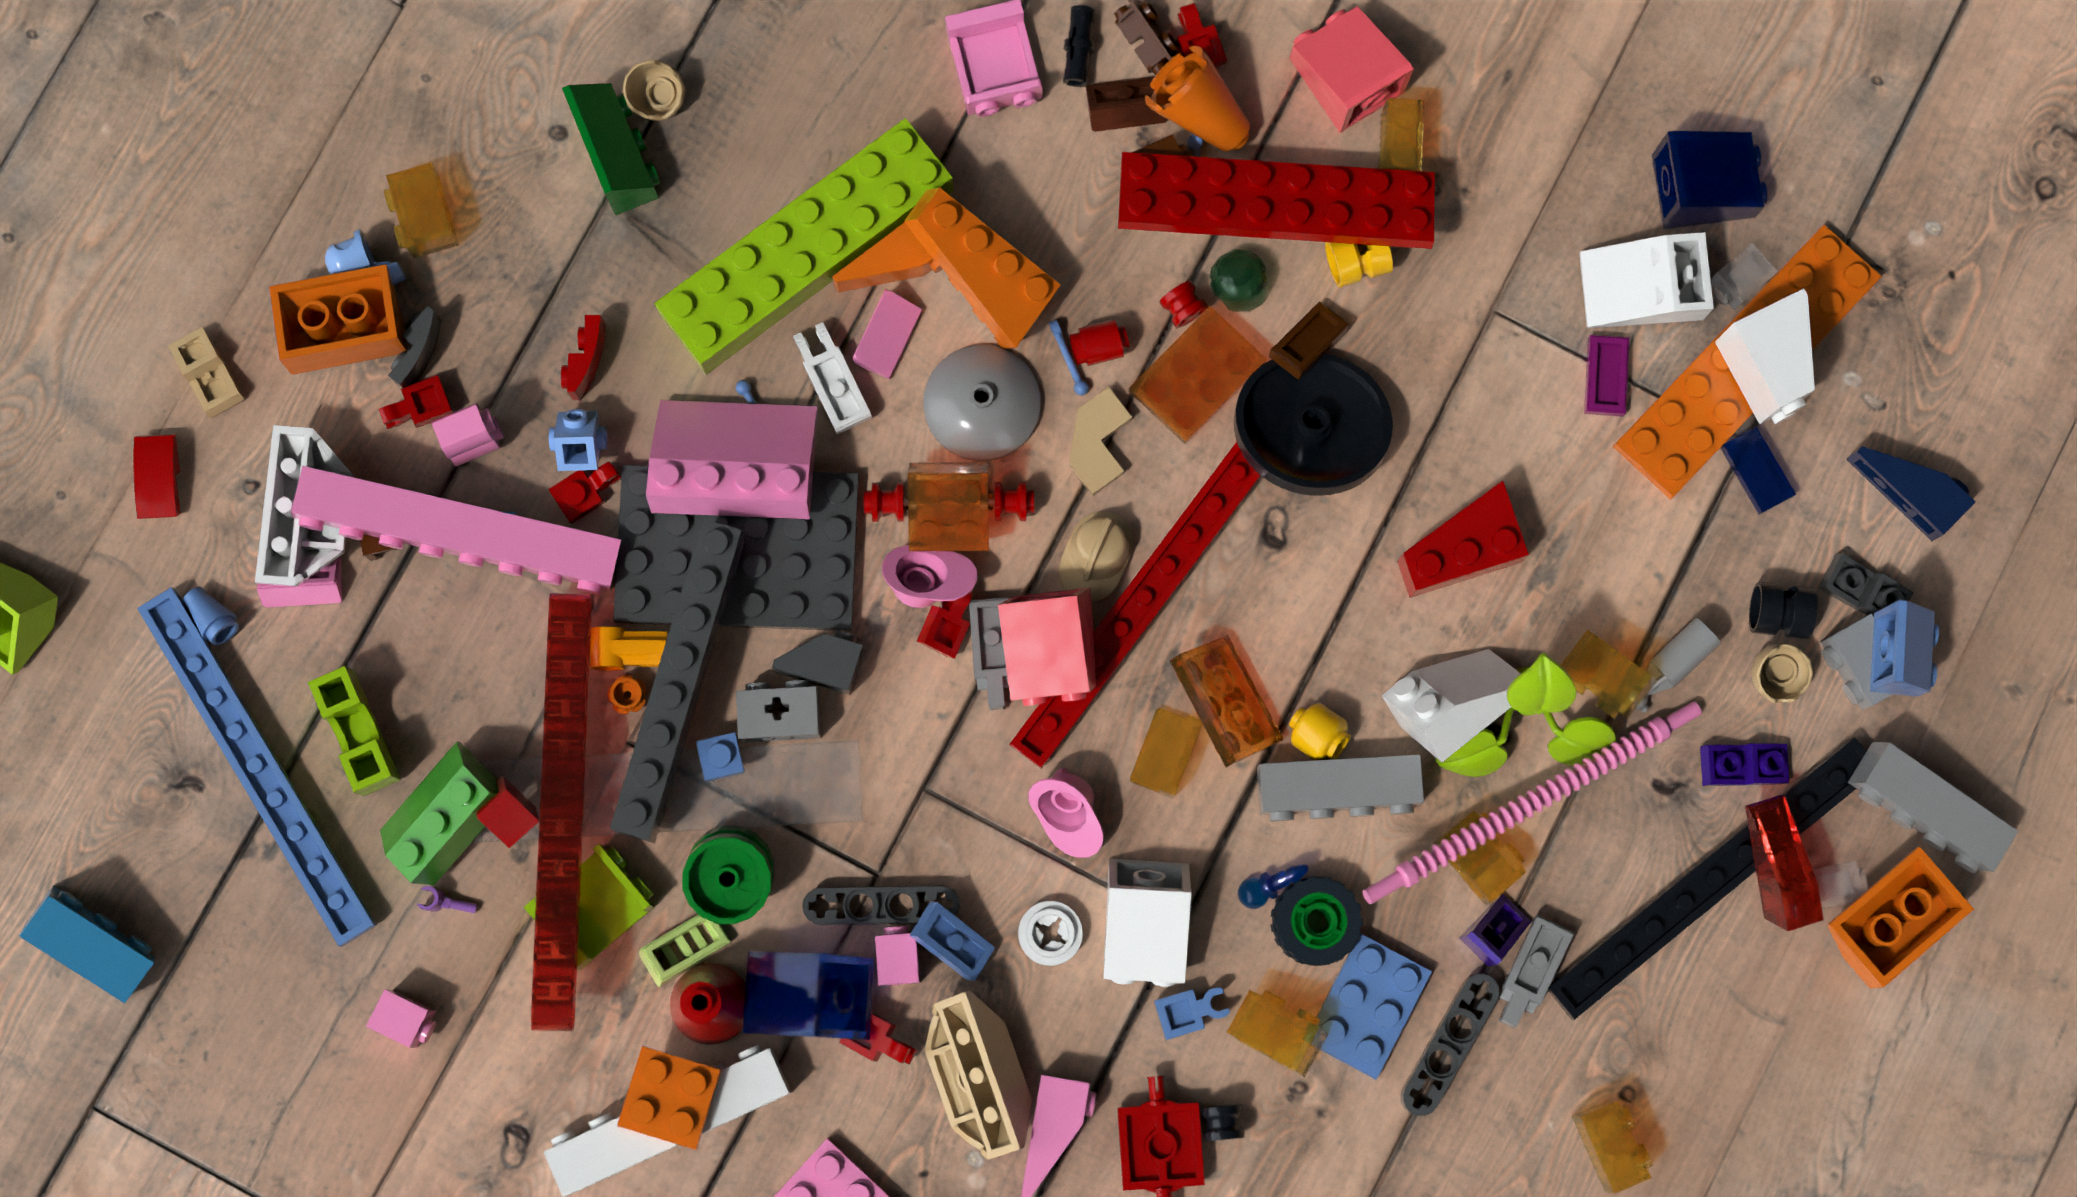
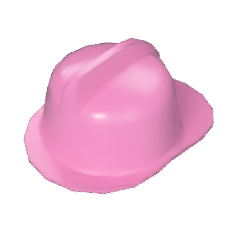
M906 545L893 549L886 555L882 563V575L886 583L892 588L896 597L903 604L913 608H924L931 606L937 601H953L962 598L973 590L977 582V569L973 562L964 555L951 551Z
M1061 768L1049 779H1042L1032 785L1028 792V801L1054 845L1064 853L1077 858L1090 857L1096 854L1103 845L1104 832L1093 810L1094 792L1091 785L1085 779L1071 774L1066 768Z

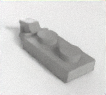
M1008 597L971 600L969 603L974 678L977 681L978 690L988 691L989 710L1005 709L1004 688H1009L998 604L1009 599Z
M1539 915L1534 917L1501 987L1503 990L1499 998L1507 1001L1498 1020L1499 1022L1511 1028L1517 1027L1524 1010L1533 1014L1536 1007L1541 1005L1574 932Z

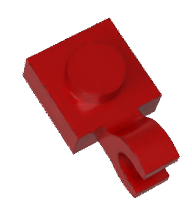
M1195 3L1180 7V13L1177 16L1183 31L1186 33L1177 38L1182 56L1185 58L1193 53L1189 47L1199 46L1208 54L1215 67L1226 64L1227 57L1215 25L1203 28Z
M438 375L402 388L401 392L405 400L378 409L387 429L397 427L412 418L415 427L419 428L453 413Z
M608 461L598 467L589 477L584 470H577L548 490L567 520L573 524L604 504L605 502L599 493L621 480V476L615 466Z
M972 592L953 601H941L942 608L932 605L916 642L946 657L955 659L970 625V622L962 619V615L971 601Z
M860 1006L856 1007L839 1041L842 1045L875 1062H878L881 1054L884 1053L900 1063L910 1064L917 1051L912 1046L891 1037L896 1025Z

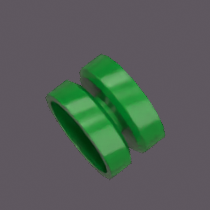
M720 826L707 831L694 843L682 871V890L689 906L700 917L716 924H737L752 918L764 906L774 879V859L768 844L757 833L741 826ZM725 871H729V872H731V873L734 874L735 878H734V879H728V878H727V873H725V874H721V873H723V872H725Z

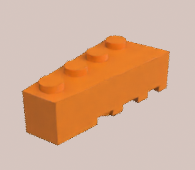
M941 188L926 190L904 220L905 224L932 259L938 262L949 276L948 280L955 289L960 291L973 307L972 311L993 333V338L1001 348H1017L1061 285Z

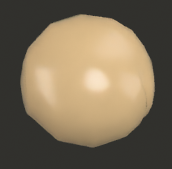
M647 60L635 64L625 75L622 89L626 103L631 111L652 121L666 120L674 116L684 104L686 91L679 72L670 65L657 60Z
M1787 643L1769 645L1757 654L1751 668L1752 682L1759 694L1773 703L1795 702L1809 688L1813 676L1810 658L1795 645Z

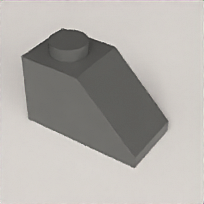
M836 631L834 636L824 633L774 659L772 669L775 673L798 680H807L811 684L851 695L865 650L863 645L857 643V636L842 631Z

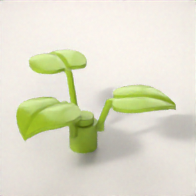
M1541 653L1530 667L1516 669L1521 674L1508 687L1506 696L1511 708L1505 712L1499 736L1495 737L1491 730L1483 729L1446 760L1441 762L1435 758V762L1446 770L1469 777L1485 776L1497 771L1507 760V751L1501 745L1507 740L1514 710L1527 716L1544 714L1552 732L1557 735L1548 743V752L1556 761L1562 764L1573 766L1575 763H1579L1582 765L1584 758L1592 760V754L1595 752L1601 754L1603 747L1610 749L1611 743L1616 742L1613 728L1607 722L1595 717L1575 719L1569 722L1564 727V730L1557 725L1552 713L1564 711L1573 704L1576 698V688L1565 669L1547 654Z

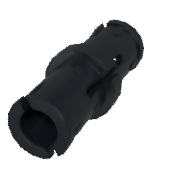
M1075 5L1071 7L1068 38L1064 40L1066 66L1063 83L1072 87H1085L1088 83L1090 54L1094 53L1095 43L1092 41V27L1095 9L1085 5Z

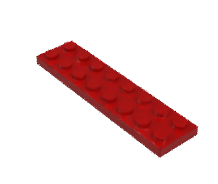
M1122 152L1118 229L1432 249L1434 244L1435 172Z

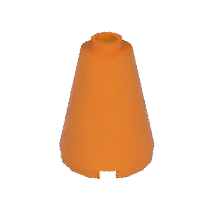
M1199 46L1189 47L1193 52L1192 54L1184 58L1178 53L1160 69L1149 85L1154 90L1151 98L1145 95L1144 100L1147 106L1154 112L1221 151H1236L1247 142L1250 123L1208 54Z

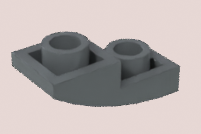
M429 306L422 313L420 311L416 312L405 325L406 331L402 336L412 348L408 352H401L395 358L391 365L392 371L388 374L400 388L417 383L435 349L441 319Z
M1843 553L1835 554L1818 586L1820 590L1865 615L1872 613L1873 617L1875 612L1898 600L1910 601L1914 593L1884 573H1873Z

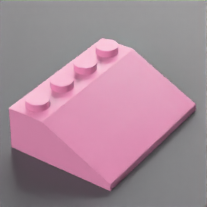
M660 400L649 457L646 498L651 513L810 519L817 406Z

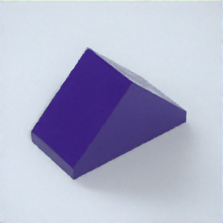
M1502 893L1459 939L1487 966H1493L1503 960L1531 921Z

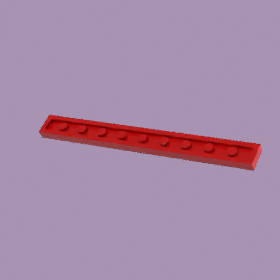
M1237 442L1093 632L1096 687L1090 692H1085L1086 698L1081 700L1062 701V695L1047 696V702L1037 706L1010 742L1009 746L1040 769L1043 768L1261 477L1247 462Z

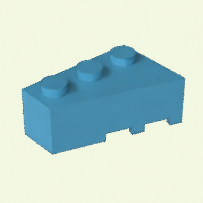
M53 885L24 924L19 937L125 1004L154 964L155 957L150 954L152 947L134 935L130 938L126 937L116 930L118 926L113 921L100 913L93 914L82 906L83 903L66 891L59 890Z

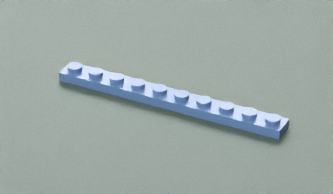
M171 587L138 607L139 613L338 946H345L377 926L208 642L203 640L177 590Z

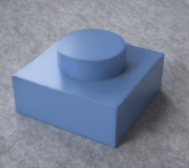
M735 732L696 741L704 781L708 782L745 773L739 742Z

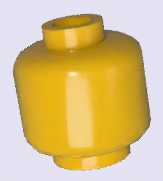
M1315 703L1307 709L1304 707L1299 708L1289 723V727L1293 729L1291 744L1314 761L1337 759L1346 748L1351 737L1347 733V721L1321 703Z

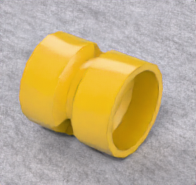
M1324 242L1328 265L1333 279L1339 288L1360 282L1364 274L1374 278L1393 271V261L1389 246Z

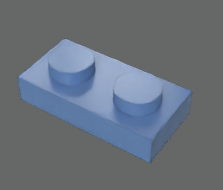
M930 902L909 935L968 981H976L995 949L992 944L938 902Z

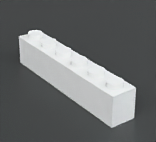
M759 1044L739 1053L738 1056L741 1061L727 1068L723 1061L712 1065V1067L722 1071L702 1134L792 1093L773 1048L763 1051ZM608 1113L590 1121L588 1124L591 1130L576 1136L574 1130H571L551 1139L553 1147L544 1151V1155L562 1197H566L677 1146V1144L618 1127L619 1117L614 1119L612 1114Z

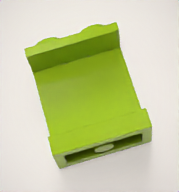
M598 843L593 848L595 853L542 898L535 897L524 906V909L573 968L577 970H582L655 908L649 900L654 895L653 892L639 876L634 880L630 878L623 869L628 863L614 846L607 850Z

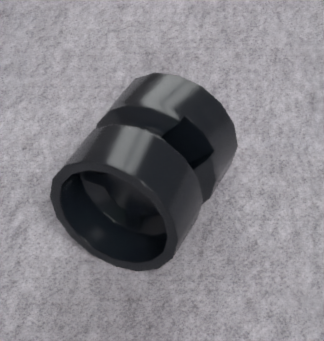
M1757 582L1753 588L1749 607L1750 631L1757 634L1776 635L1779 630H1783L1785 637L1809 639L1814 631L1817 618L1818 598L1816 590L1809 587L1791 586L1787 591H1784L1781 584Z

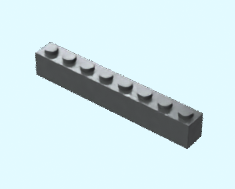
M705 519L702 520L610 826V830L651 843L656 842L746 540L742 529Z

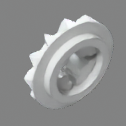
M1045 901L1032 906L1022 917L1018 929L1019 942L1024 953L1032 961L1046 966L1059 965L1071 959L1078 951L1083 936L1082 925L1077 914L1067 905L1056 901ZM1060 918L1061 921L1058 924L1060 927L1057 933L1062 936L1061 939L1066 941L1065 945L1052 940L1043 949L1039 948L1042 944L1043 934L1035 926L1036 922L1041 926L1049 927Z

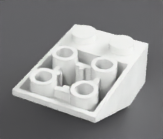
M1705 232L1663 235L1579 252L1587 328L1704 320L1714 309Z

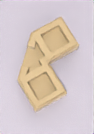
M1109 386L1078 408L1069 466L1092 497L1124 474V470L1102 441L1130 422L1132 416Z

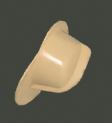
M1105 511L1090 513L1079 521L1070 536L1059 565L1060 583L1065 590L1090 587L1092 602L1101 601L1113 593L1121 580L1134 545L1133 533L1127 522L1118 515Z

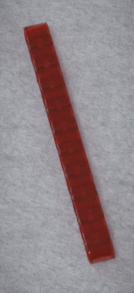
M550 593L531 1001L532 1031H574L591 594Z

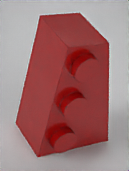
M1504 481L1494 486L1400 556L1397 563L1409 598L1522 563L1529 556Z

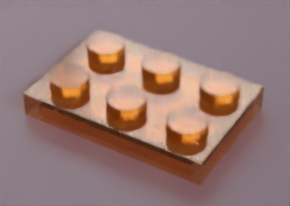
M1209 306L1135 381L1128 392L1180 441L1186 444L1245 384L1251 374L1266 363L1267 358Z
M1229 635L1183 652L1169 660L1225 767L1266 750L1284 740Z

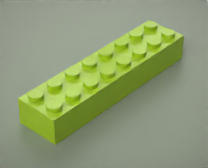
M904 118L654 303L656 309L707 375L831 283L833 275L903 224L926 190L941 188L947 194H951L954 191L953 177L908 120Z

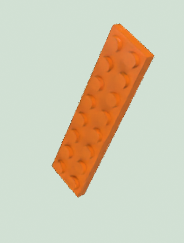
M1823 225L1612 447L1671 500L1753 414L1715 341L1734 322L1805 289L1808 295L1813 350L1882 276L1827 226Z

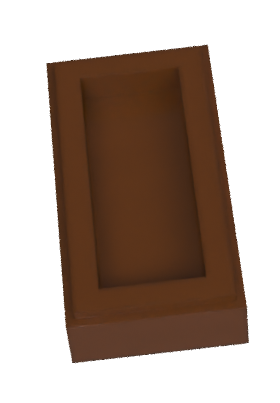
M1318 302L1270 350L1269 358L1299 380L1348 331L1350 324L1321 302Z

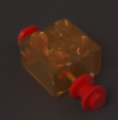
M989 462L909 463L908 494H906V498L904 482H898L894 490H882L878 482H872V489L864 490V514H872V522H879L882 514H894L898 522H904L906 506V511H908L909 551H989V510H993V506H995V521H1001L1004 514L1017 513L1020 521H1026V513H1034V490H1026V482H1020L1017 490H1004L1001 482H995V498H993V494H989Z

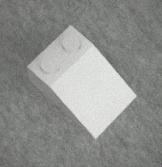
M1486 649L1414 670L1399 680L1382 697L1399 726L1439 761L1443 762L1511 708L1506 696L1507 690L1521 673L1490 649Z

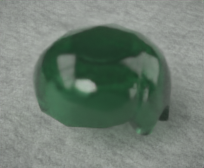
M1233 249L1219 256L1211 267L1210 286L1212 291L1230 311L1250 312L1262 305L1270 293L1269 271L1264 261L1252 251Z

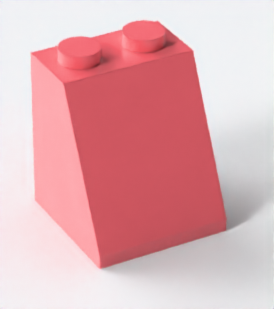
M1358 6L1348 12L1345 9L1337 11L1326 20L1325 23L1327 25L1316 32L1313 29H1309L1300 34L1293 41L1295 45L1292 47L1289 58L1339 133L1403 95L1414 70L1410 62Z
M1090 587L1013 596L998 604L1010 700L1022 699L1023 705L1029 706L1046 703L1047 696L1062 695V701L1085 699V692H1090L1096 687Z

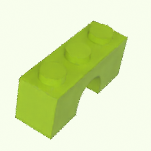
M343 666L309 681L308 685L320 714L329 723L339 742L342 754L338 755L353 792L361 796H367L400 781L398 771L356 672Z

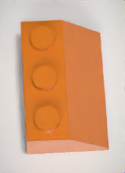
M387 264L269 286L279 360L291 375L399 355L401 352L407 351L406 340L402 336L405 332L403 318Z
M1919 846L1830 921L1827 926L1842 957L1870 989L1884 988L1971 913L1974 908Z

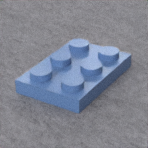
M1361 934L1359 941H1356L1354 944L1355 948L1351 953H1348L1303 1041L1377 1080L1432 971Z

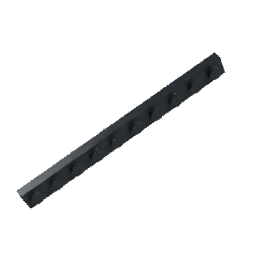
M1854 737L1847 741L1551 983L1548 988L1549 993L1571 1020H1575L1851 794L1856 788L1849 784L1848 781L1867 752Z

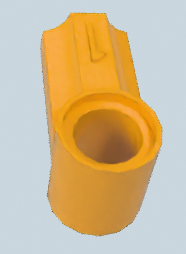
M593 627L590 631L589 668L593 670L618 671L625 670V666L659 667L669 633L667 631H626L625 628Z

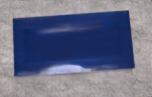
M1757 427L1720 447L1759 515L1796 495Z

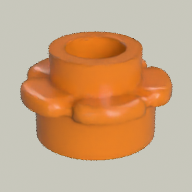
M623 675L618 677L613 685L609 687L607 697L609 702L613 703V709L616 712L628 714L630 711L638 712L643 708L646 702L644 695L647 693V689L640 679L635 680L630 675ZM626 691L631 692V697L628 699L624 698Z

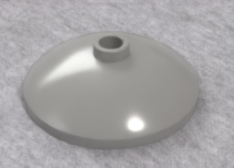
M975 345L953 352L936 366L926 384L923 405L927 425L935 439L945 449L964 459L991 461L1010 455L1029 439L1039 419L1041 399L1039 387L1033 373L1019 357L999 347ZM984 391L988 393L989 399L985 403L977 402L974 399L977 392Z

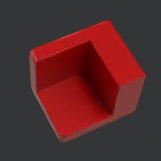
M502 776L497 781L499 792L480 808L476 814L478 820L510 848L539 822L536 807Z

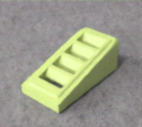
M697 915L640 948L639 957L656 985L660 988L724 948L731 941L720 924ZM702 923L714 941L710 945H707L697 928ZM688 932L700 950L695 954L683 937ZM674 941L685 958L681 962L678 961L669 946ZM658 951L662 952L671 967L666 971L655 956V953Z

